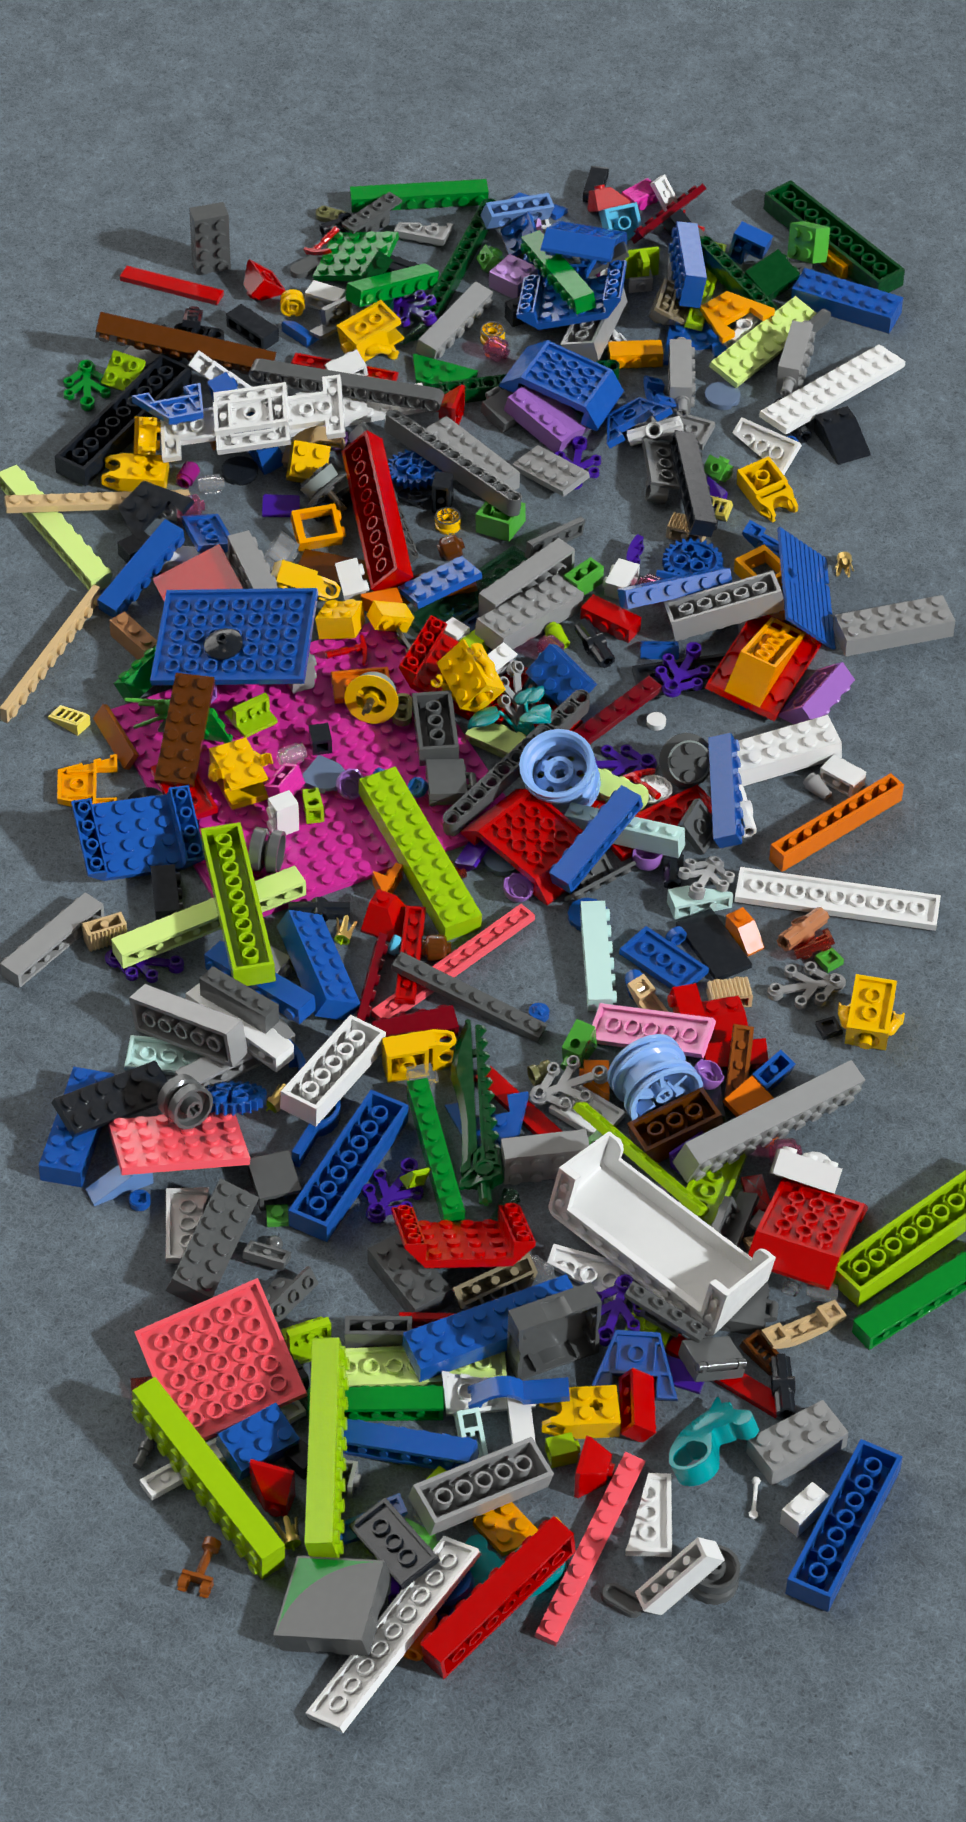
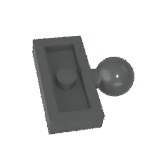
M272 1235L266 1240V1244L250 1240L243 1251L242 1259L266 1265L273 1269L284 1270L291 1259V1252L282 1249L283 1241L279 1236Z

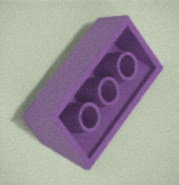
M843 662L817 669L786 703L778 717L792 724H797L827 715L831 711L832 705L840 701V696L850 690V685L855 681L854 677Z

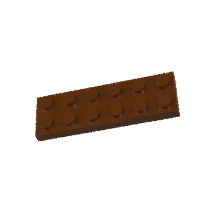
M184 673L175 674L154 778L155 783L176 786L189 785V787L194 788L215 677Z

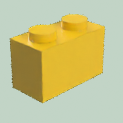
M374 600L366 615L375 630L397 632L396 629L399 628L402 632L407 633L414 620V616L405 603Z

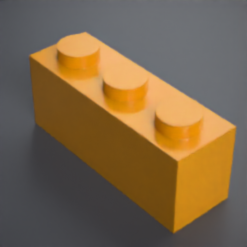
M661 340L608 342V360L618 361L620 368L663 367Z

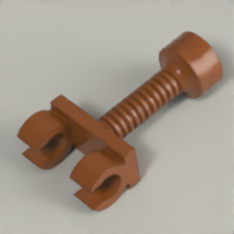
M211 1536L204 1538L201 1546L204 1553L196 1572L183 1569L177 1582V1586H179L177 1590L186 1592L190 1582L200 1584L199 1596L209 1597L214 1581L213 1577L204 1574L212 1555L219 1553L222 1546L220 1540Z

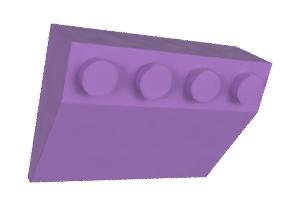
M526 386L519 388L510 395L504 408L506 413L553 453L563 451L573 443L574 437L582 436L589 430L588 427L581 424L583 417L570 406Z

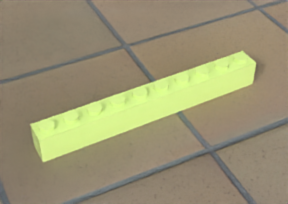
M17 465L0 471V488L7 496L44 494L37 489L34 481H30L26 472ZM22 513L88 590L93 585L99 586L100 590L110 585L112 578L111 570L104 566L101 558L96 556L92 548L84 543L81 535H77L72 525L65 521L61 513Z
M495 723L471 728L465 733L466 739L470 744L501 758H504L526 737L522 732L516 733L503 724L498 725ZM568 757L570 761L575 759L574 757ZM598 768L601 786L596 799L607 803L613 791L618 790L623 785L641 796L643 807L640 811L645 808L650 799L648 789L642 784L636 785L623 776L618 777L607 769L601 770Z
M295 865L255 881L262 913L306 895V881ZM214 898L112 938V952L124 969L220 930L221 926Z

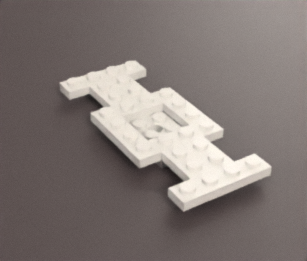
M339 374L322 377V392L288 396L286 382L214 392L213 407L203 408V419H197L193 422H181L177 425H168L160 420L163 463L182 460V445L216 441L217 453L222 455L291 445L290 430L326 425L327 439L346 437L341 376ZM249 412H255L254 415L247 416Z

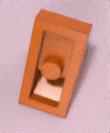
M397 862L392 869L387 871L386 875L375 871L372 872V883L376 891L380 889L393 894L403 879V865Z

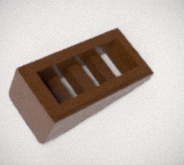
M758 1329L745 1338L739 1347L761 1369L771 1376V1367L768 1364L771 1363V1357L776 1356L779 1352L770 1346ZM757 1342L759 1345L754 1348L753 1344ZM763 1348L765 1351L759 1354L758 1351ZM770 1354L771 1357L765 1361L763 1357Z

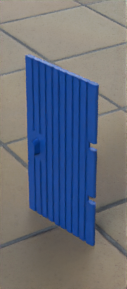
M779 527L777 532L785 619L801 628V630L806 631L813 638L815 637L816 640L831 650H836L833 618L830 616L832 615L830 587L825 585L829 584L827 558Z

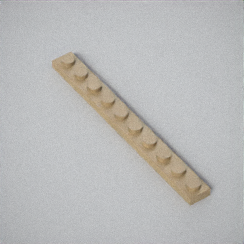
M171 490L191 498L189 490ZM133 491L4 496L6 513L119 510L118 506Z
M93 585L1 705V721L8 723L12 717H16L20 706L27 702L28 696L36 690L39 681L45 678L48 669L55 665L57 657L64 653L65 647L73 641L76 632L82 629L85 620L92 616L93 610L98 606L97 599L101 595L99 586Z

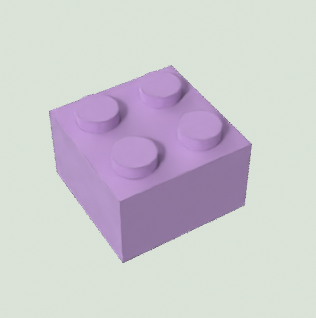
M509 254L489 272V288L512 299L520 297L524 277L538 275V270L534 265Z

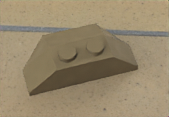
M665 278L653 301L648 317L655 323L663 325H685L690 307L679 306V301L676 299L674 282Z
M528 1252L515 1265L494 1267L452 1288V1291L460 1308L468 1310L532 1287L538 1271Z

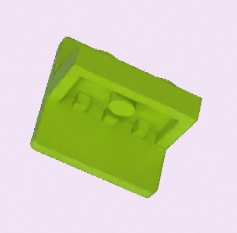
M659 247L628 250L629 257L624 259L627 261L624 279L649 276L650 270L652 276L658 275Z
M114 350L101 383L123 391L143 372L146 361Z
M266 693L255 696L225 711V716L244 738L277 724V718L270 711L269 696Z
M322 1316L281 1330L293 1360L298 1359L300 1364L312 1361V1339L332 1338L331 1322L328 1317L323 1318Z

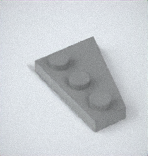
M399 222L394 232H398L399 238L403 240L409 239L419 243L425 242L435 246H444L453 230V223H447V226H438V223L422 226L421 223Z

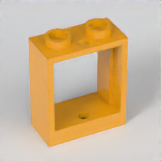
M335 503L291 511L290 520L299 552L305 549L311 550L343 543V537H346L344 526L340 524L342 520L341 512L336 509ZM328 515L332 516L336 533L306 538L302 520Z
M765 544L735 558L733 572L741 579L756 576L757 574L751 569L766 562L777 573L775 576L780 588L782 587L780 558Z

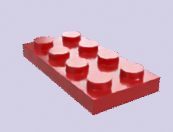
M157 765L150 767L151 774L154 778ZM197 773L194 788H189L198 820L218 813V807ZM157 783L163 794H167L170 787H177L176 785Z

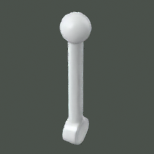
M757 1476L752 1478V1509L749 1512L751 1519L758 1517L756 1504L758 1485L761 1481Z

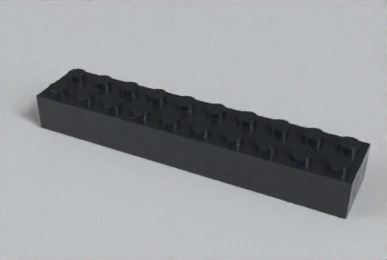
M161 354L54 456L56 473L83 486H87L105 468L106 457L120 454L134 440L135 417H155L132 402V395L149 393L155 401L179 397L183 393V387L192 384L191 367Z

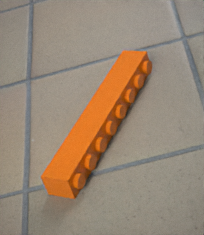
M888 774L772 843L769 861L781 872L787 870L902 801L904 784L893 774Z

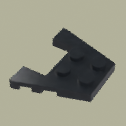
M143 480L118 506V509L131 533L144 544L150 537L145 532V529L169 504H172L182 514H185L195 502L190 497Z

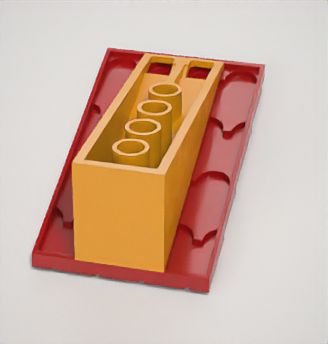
M769 614L758 619L748 620L710 677L705 689L775 721L807 671L822 643L805 631Z

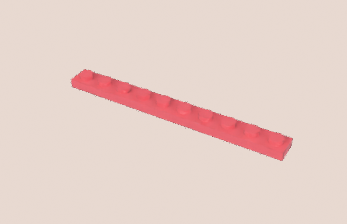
M519 904L432 967L452 977H456L533 922L535 914L524 905ZM417 984L415 1005L434 991ZM394 993L371 1010V1015L375 1019L382 1017L392 1018L407 1012L415 1005L394 1004Z
M628 1452L624 1453L534 1637L548 1644L557 1645L645 1465V1460Z

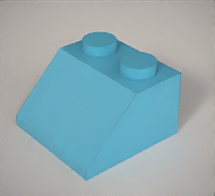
M637 202L604 209L599 212L602 228L627 232V240H630L635 235L633 231L642 225Z

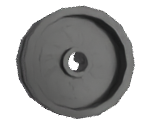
M256 827L254 829L248 854L253 871H261L264 866L267 873L274 874L281 870L286 847L285 831L273 830L269 834L267 828Z
M180 1074L164 1084L159 1092L157 1102L160 1111L167 1118L171 1119L175 1125L182 1129H193L200 1125L210 1114L213 1106V1097L209 1090L200 1085L195 1078L187 1074Z
M718 1545L725 1561L690 1590L697 1600L706 1604L719 1605L726 1603L735 1596L738 1590L740 1562L734 1552L722 1545Z

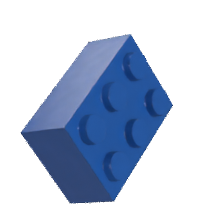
M549 644L525 671L538 686L544 687L545 693L558 706L576 690L581 689L590 693L597 685L587 673L555 644Z
M274 1403L218 1433L216 1446L238 1481H241L250 1476L251 1459L272 1464L285 1456L284 1453L288 1449L299 1444L300 1439L277 1403Z

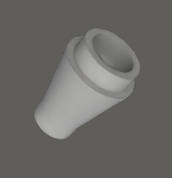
M813 772L803 781L806 790L824 801L832 795V792L819 774L816 775Z

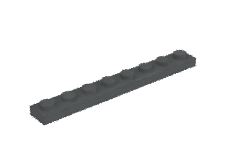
M400 952L391 966L392 971L537 1043L547 1028L548 1024L403 952Z

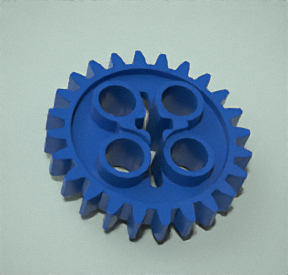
M405 449V453L398 452V456L392 455L393 459H388L392 484L396 483L397 487L403 486V489L410 487V490H413L414 487L420 490V487L427 489V485L432 486L435 472H443L413 450L408 451Z
M683 538L682 543L676 540L675 545L669 544V548L665 549L662 566H664V571L681 575L723 567L722 553L718 552V547L713 548V543L707 545V540L700 542L699 538L696 541L689 538V541H686Z
M223 1081L220 1084L214 1083V1086L207 1085L206 1088L213 1097V1106L210 1113L215 1112V1115L223 1113L224 1116L227 1114L235 1116L236 1113L243 1115L246 1112L251 1113V1110L258 1111V1108H263V1105H266L267 1102L266 1089L262 1088L261 1085L257 1086V1083H242V1081L226 1083Z

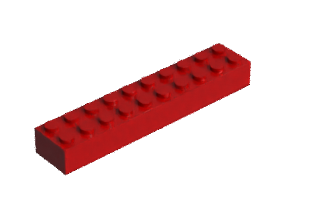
M366 430L341 452L345 470L348 474L347 480L371 590L380 591L398 588V586L412 579L413 573L383 439Z

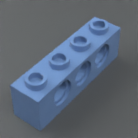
M549 193L486 203L481 217L486 229L507 226L526 212L532 215L533 220L537 218L540 220L549 219L554 205Z

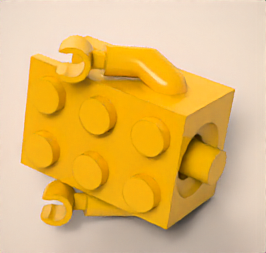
M382 300L377 301L337 325L342 351L346 354L347 352L358 350L364 362L378 354H385L393 360L397 359L399 351L393 345L404 340V336L396 329L397 326L401 325V319Z
M462 639L437 662L442 675L438 674L436 676L440 683L432 679L431 685L435 688L442 687V691H451L452 700L458 703L460 709L477 712L486 708L506 689L495 670L494 662L488 657L482 644L473 643L471 645L472 648H469L466 640Z
M246 737L209 748L210 765L208 778L218 783L231 810L269 798L263 781L268 780L263 767L273 764L271 753L261 755L253 751Z
M856 974L851 1004L845 1006L839 1002L837 1013L840 1023L846 1029L845 1044L859 1046L862 1049L886 1050L888 1037L894 1035L899 1027L903 1025L905 1013L899 1015L893 1011L896 980Z

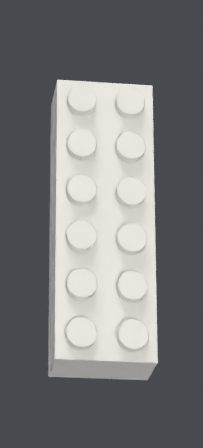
M828 715L738 740L740 751H737L741 762L738 773H740L741 785L743 786L825 763L833 754L842 758V742Z
M350 1015L281 1090L280 1109L317 1126L382 1053V1038L386 1037V1032Z

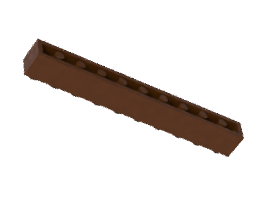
M100 312L95 332V338L102 342L112 341L120 346L129 345L137 350L147 349L155 354H168L172 358H186L187 361H191L199 350L229 371L232 369L238 370L246 375L249 374L255 359L275 361L276 352L105 312Z

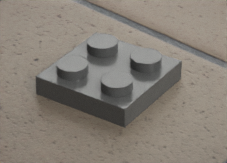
M698 798L693 800L678 826L685 828V837L697 854L702 855L705 854L713 841L712 814L702 800Z

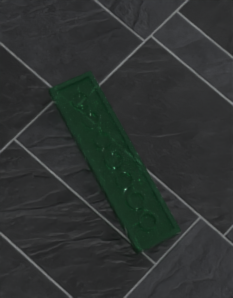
M511 546L478 569L482 573V579L476 581L478 591L443 597L420 608L412 614L414 620L410 627L420 633L431 615L443 622H447L452 617L460 622H464L479 611V593L492 585L496 580L505 576L510 570L518 567L523 561L528 560L525 557V553L516 546Z

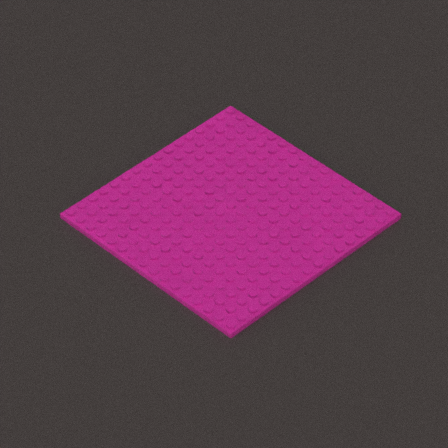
M370 622L362 626L356 638L319 639L311 642L310 654H314L317 663L314 666L317 674L314 688L292 693L288 684L217 685V698L210 705V708L215 709L219 719L225 724L224 729L227 734H232V741L244 737L225 716V711L263 693L269 696L270 711L277 718V724L247 737L253 751L261 755L264 753H271L273 764L263 767L268 780H271L270 778L275 775L274 773H277L276 771L284 763L298 764L303 774L318 756L312 754L309 740V725L328 723L332 737V753L321 754V756L339 763L344 770L349 768L358 769L366 777L372 775L378 767L386 770L396 766L407 786L414 777H421L426 781V767L419 766L413 712L412 721L407 726H397L393 723L392 718L383 723L370 724L354 717L348 710L346 703H334L331 671L388 667L390 679L395 685L397 694L406 693L412 697V693H418L409 687L398 668L407 654L405 651L407 648L405 645H401L397 639L398 635L394 631L375 630ZM363 634L367 645V662L365 666H362V651H353L349 654L330 659L326 658V651L353 647L355 644H360L359 638ZM172 689L143 699H171ZM131 702L111 709L139 754L133 765L146 787L156 788L161 791L158 784L154 781L150 767L158 763L163 732H158V727L163 720L134 729V725L158 716L155 713L154 706H139L138 703ZM456 723L459 759H464L466 772L475 773L478 782L489 771ZM204 739L197 773L216 803L218 813L197 820L200 835L201 828L241 822L249 854L254 829L256 827L268 829L267 821L269 818L266 811L268 799L231 810L218 783L208 778L210 765L209 748L225 743ZM302 786L300 792L294 796L299 805V830L286 835V847L281 870L295 865L306 881V895L290 902H307L315 897H321L372 879L373 871L386 874L396 862L398 863L361 797L352 800L345 799L339 794L338 790L320 793L324 806V822L306 824L302 789L309 788ZM428 790L423 797H414L445 852L467 845L469 840L462 834L448 836L443 831V815L453 805L430 806ZM505 794L499 795L473 821L506 797ZM206 860L193 866L211 897L214 898ZM265 866L261 871L252 870L255 881L272 875V873L266 872ZM289 902L263 912V917L287 909Z

